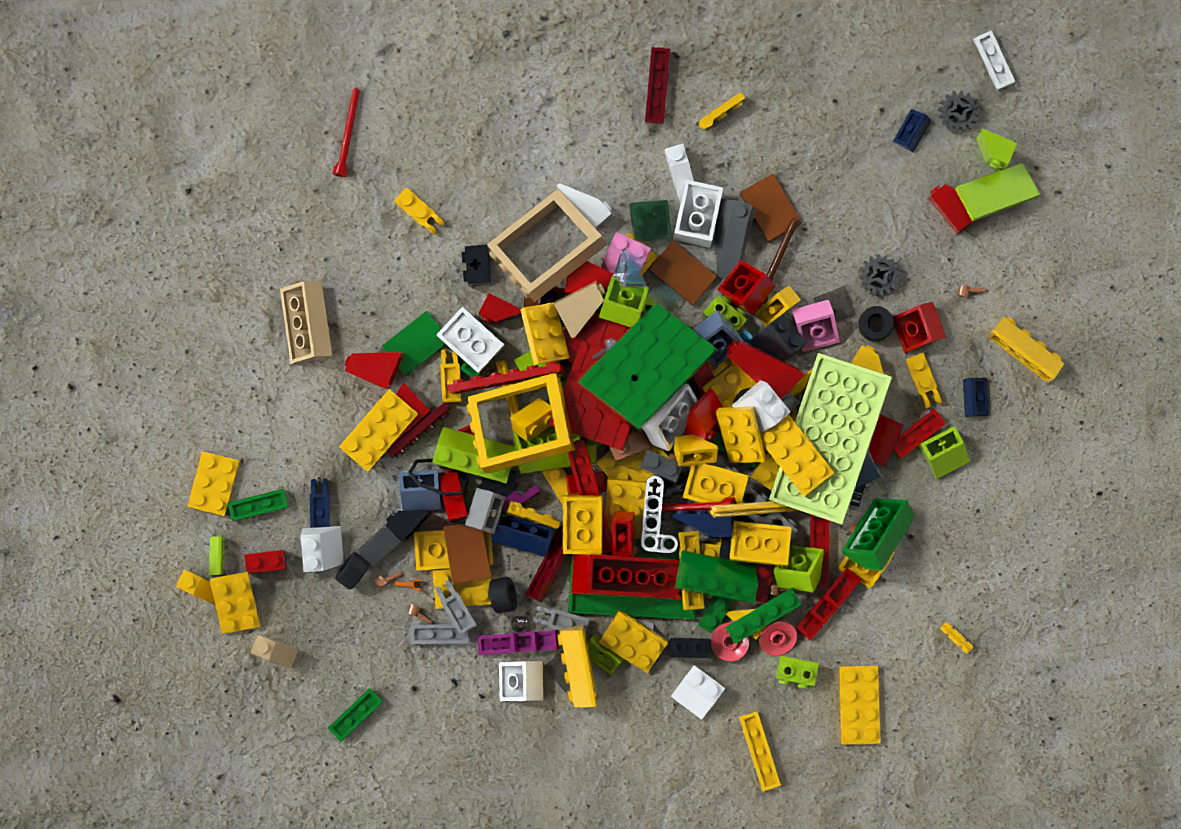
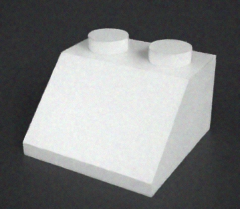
M761 380L732 405V407H754L760 433L776 425L790 413V410L768 383Z
M341 526L302 528L301 547L304 572L324 571L344 564Z
M542 661L499 662L500 701L543 700Z
M693 665L671 697L697 717L703 719L725 688Z

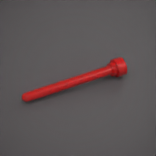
M359 88L352 90L339 161L333 167L332 174L338 177H347L349 169L347 168L346 160L360 94Z
M726 497L721 502L662 505L661 513L677 512L678 510H711L713 506L737 504L735 497ZM652 505L649 508L656 509L659 505Z

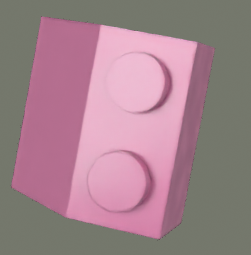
M616 232L603 259L601 268L636 283L651 252V248Z
M829 300L792 310L796 329L807 342L802 348L803 352L840 342L834 313Z

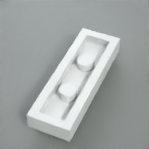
M992 30L975 37L973 40L996 90L998 91L1014 84L1015 80Z

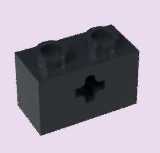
M487 244L465 246V251L461 252L462 263H466L463 279L464 282L468 283L469 287L491 285ZM475 261H478V264L481 265L478 266V270H474V267H471Z
M670 638V657L709 658V639Z

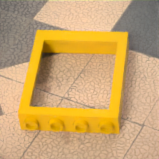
M556 373L468 397L469 404L466 407L468 414L472 417L470 428L472 433H475L476 438L473 440V444L479 454L477 464L486 474L575 450L561 379ZM547 386L558 440L488 459L478 405Z

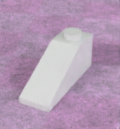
M683 144L666 148L664 152L680 204L685 181H694Z
M560 183L557 185V189L561 190L596 230L612 217L610 213L612 209L605 201L602 203L599 199Z

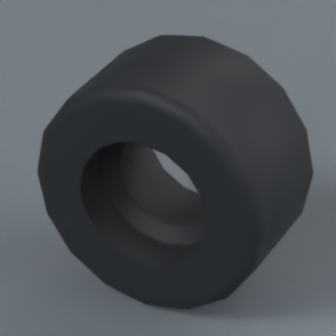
M881 306L867 308L858 321L861 335L872 342H879L887 338L894 327V319L891 313ZM872 317L882 319L883 328L881 330L873 331L870 329L869 320Z
M353 552L340 567L335 580L351 590L364 576L370 563L357 552Z
M503 577L491 580L489 583V597L494 611L498 614L514 611L517 608V593L510 577Z

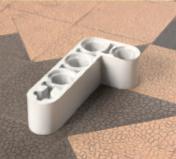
M651 476L646 483L641 544L647 551L672 553L677 549V539L672 535L659 534L664 487L663 480L658 476ZM653 479H657V482L661 483L660 487L656 488V493L660 492V497L656 495L648 496V492L653 491V487L649 486ZM649 499H657L659 506L656 509H650L648 507ZM653 517L657 520L655 528L647 527L646 520ZM647 537H653L656 541L655 545L651 548L646 547L644 544ZM668 538L673 539L675 542L672 549L664 547L663 543Z

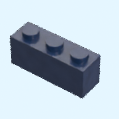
M500 513L491 541L546 557L554 528Z

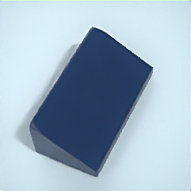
M911 109L893 142L910 152H914L931 119L926 114Z
M987 378L963 379L965 417L989 416Z

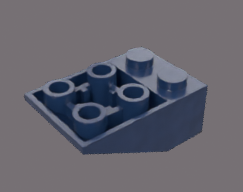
M678 510L676 514L672 515L673 520L695 531H699V533L710 539H730L732 537L731 516L714 518L713 515L708 514V510H696L695 514H688V510Z

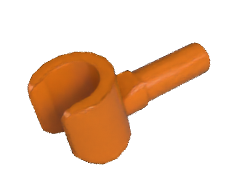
M415 579L412 582L395 581V586L411 587L413 590L418 591L422 588H415L414 582L422 581L420 579Z

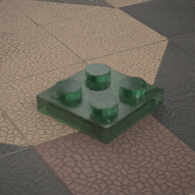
M668 200L629 204L633 239L635 241L672 238Z

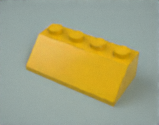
M1003 316L987 337L1047 384L1054 380L1064 365L1062 358L1058 354L1050 353L1046 350L1047 346L1038 340L1036 342L1033 340L1031 333L1027 330L1019 329L1013 319Z
M584 625L561 628V634H557L559 646L563 645L564 653H561L563 665L566 664L568 671L564 672L566 684L570 683L571 691H568L569 701L573 702L574 707H596L598 698Z

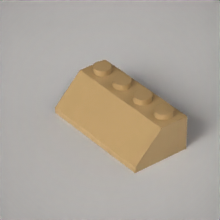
M302 281L281 288L280 294L290 363L295 364L331 357L332 348L322 282Z

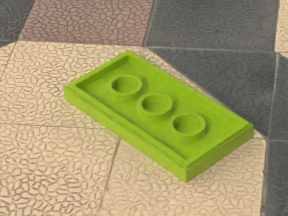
M1023 163L959 185L955 189L972 221L1036 199L1040 195Z

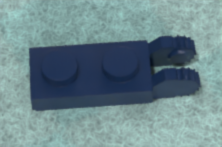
M311 479L310 528L330 527L328 479H323L322 481L323 494H316L317 482L316 479Z

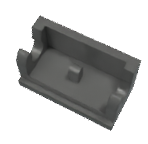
M385 524L357 551L373 568L401 541Z

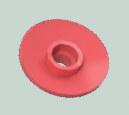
M783 621L774 622L762 631L759 638L760 647L768 655H783L795 645L797 632L790 623Z
M731 623L721 624L714 630L711 636L713 652L725 661H735L742 658L749 648V636L736 644H729L727 642L730 635L725 627Z

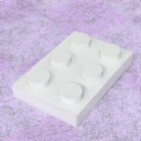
M463 307L437 334L446 345L478 374L505 347L498 338Z

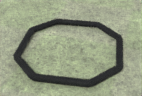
M433 458L416 459L408 471L409 476L418 486L443 496L462 495L469 483L468 478L457 470L454 471L458 472L465 481L458 492H443L420 483L412 473L417 463L432 462Z

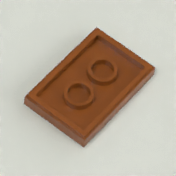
M774 174L740 192L745 203L757 208L754 219L767 242L784 234L792 218L798 219L797 226L801 224Z
M674 240L649 268L650 272L692 306L717 277Z
M465 523L443 527L453 584L491 578L483 531L466 526Z

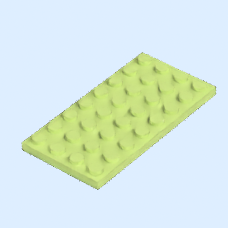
M818 353L795 423L835 474L807 496L803 497L780 467L769 500L843 525L892 380L891 376Z

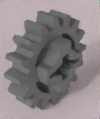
M962 90L959 95L953 91L952 97L947 94L945 96L946 101L941 100L940 104L943 107H939L938 111L942 112V114L938 118L944 119L942 125H949L947 130L953 127L956 133L959 128H961L962 132H965L966 126L971 129L973 127L971 122L976 123L978 121L975 116L980 115V112L976 111L979 108V104L974 105L976 98L970 99V93L964 96ZM952 102V108L946 111L947 105ZM957 108L959 109V111H963L961 115H959L958 112L955 113ZM971 113L970 119L966 121L965 115Z
M877 254L875 260L872 256L869 257L870 262L864 261L863 265L865 268L861 267L859 270L863 274L858 277L864 280L860 285L867 286L866 292L872 290L873 296L878 292L881 297L884 291L887 295L890 294V288L892 290L896 289L894 283L899 284L900 282L896 278L901 275V272H896L899 266L892 265L894 259L887 261V255L881 259L880 255ZM879 263L885 264L888 267H882ZM871 267L872 274L867 277V271ZM877 271L880 274L885 273L882 277V280L880 277L874 278L877 274ZM892 274V280L888 284L887 277ZM871 284H878L880 288L874 287Z

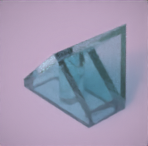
M626 248L622 249L614 272L615 278L623 287L646 286L647 284Z

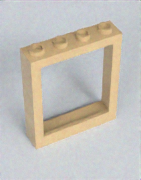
M558 188L489 242L487 246L490 249L488 254L494 262L498 260L501 263L499 267L505 274L509 272L511 275L509 278L514 285H520L522 287L520 291L526 298L530 296L535 302L603 249L606 243L602 235ZM559 206L588 239L530 283L502 250Z

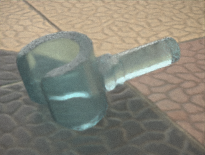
M614 339L606 340V348L592 356L595 360L606 354L616 344V341Z

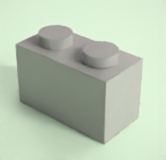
M477 488L465 525L494 534L506 497Z

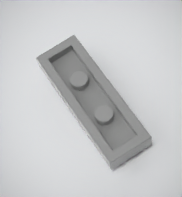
M454 624L411 625V644H469V631L459 635Z

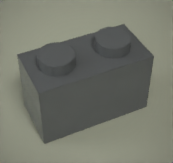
M647 450L640 470L676 484L683 466H678L676 461Z

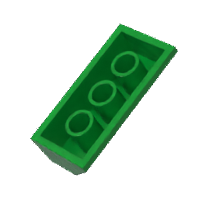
M874 498L842 549V554L864 569L882 571L915 518L908 501Z
M684 550L681 551L675 589L744 603H755L758 587L755 565Z

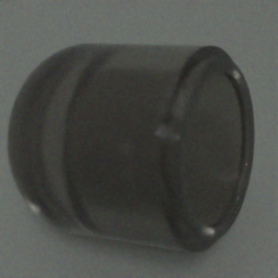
M527 616L512 617L511 628L514 632L527 631L529 629L530 620Z

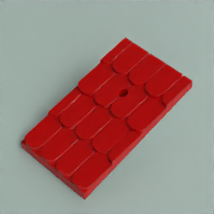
M595 311L589 320L563 389L571 433L623 450L632 426L628 428L602 408L594 394L583 387L578 381L631 327L600 318V312ZM552 418L550 426L555 427L554 420Z

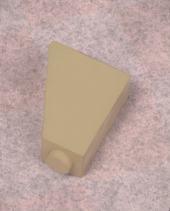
M597 281L554 303L571 338H574L605 299V289L602 284L598 285Z
M258 635L250 653L292 668L299 650L264 635Z

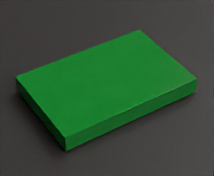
M425 311L383 344L382 347L386 352L405 353L399 369L407 376L446 344L437 336L441 328L431 315Z

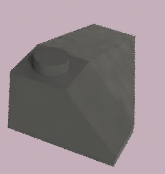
M721 199L715 224L717 277L726 279L737 263L743 259L757 210L755 206L735 200Z

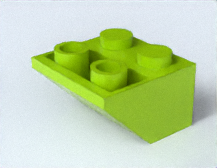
M955 426L918 445L936 479L971 462L965 444Z

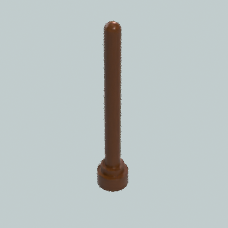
M797 218L791 219L768 270L767 276L771 281L798 224ZM767 297L762 304H766L769 297Z

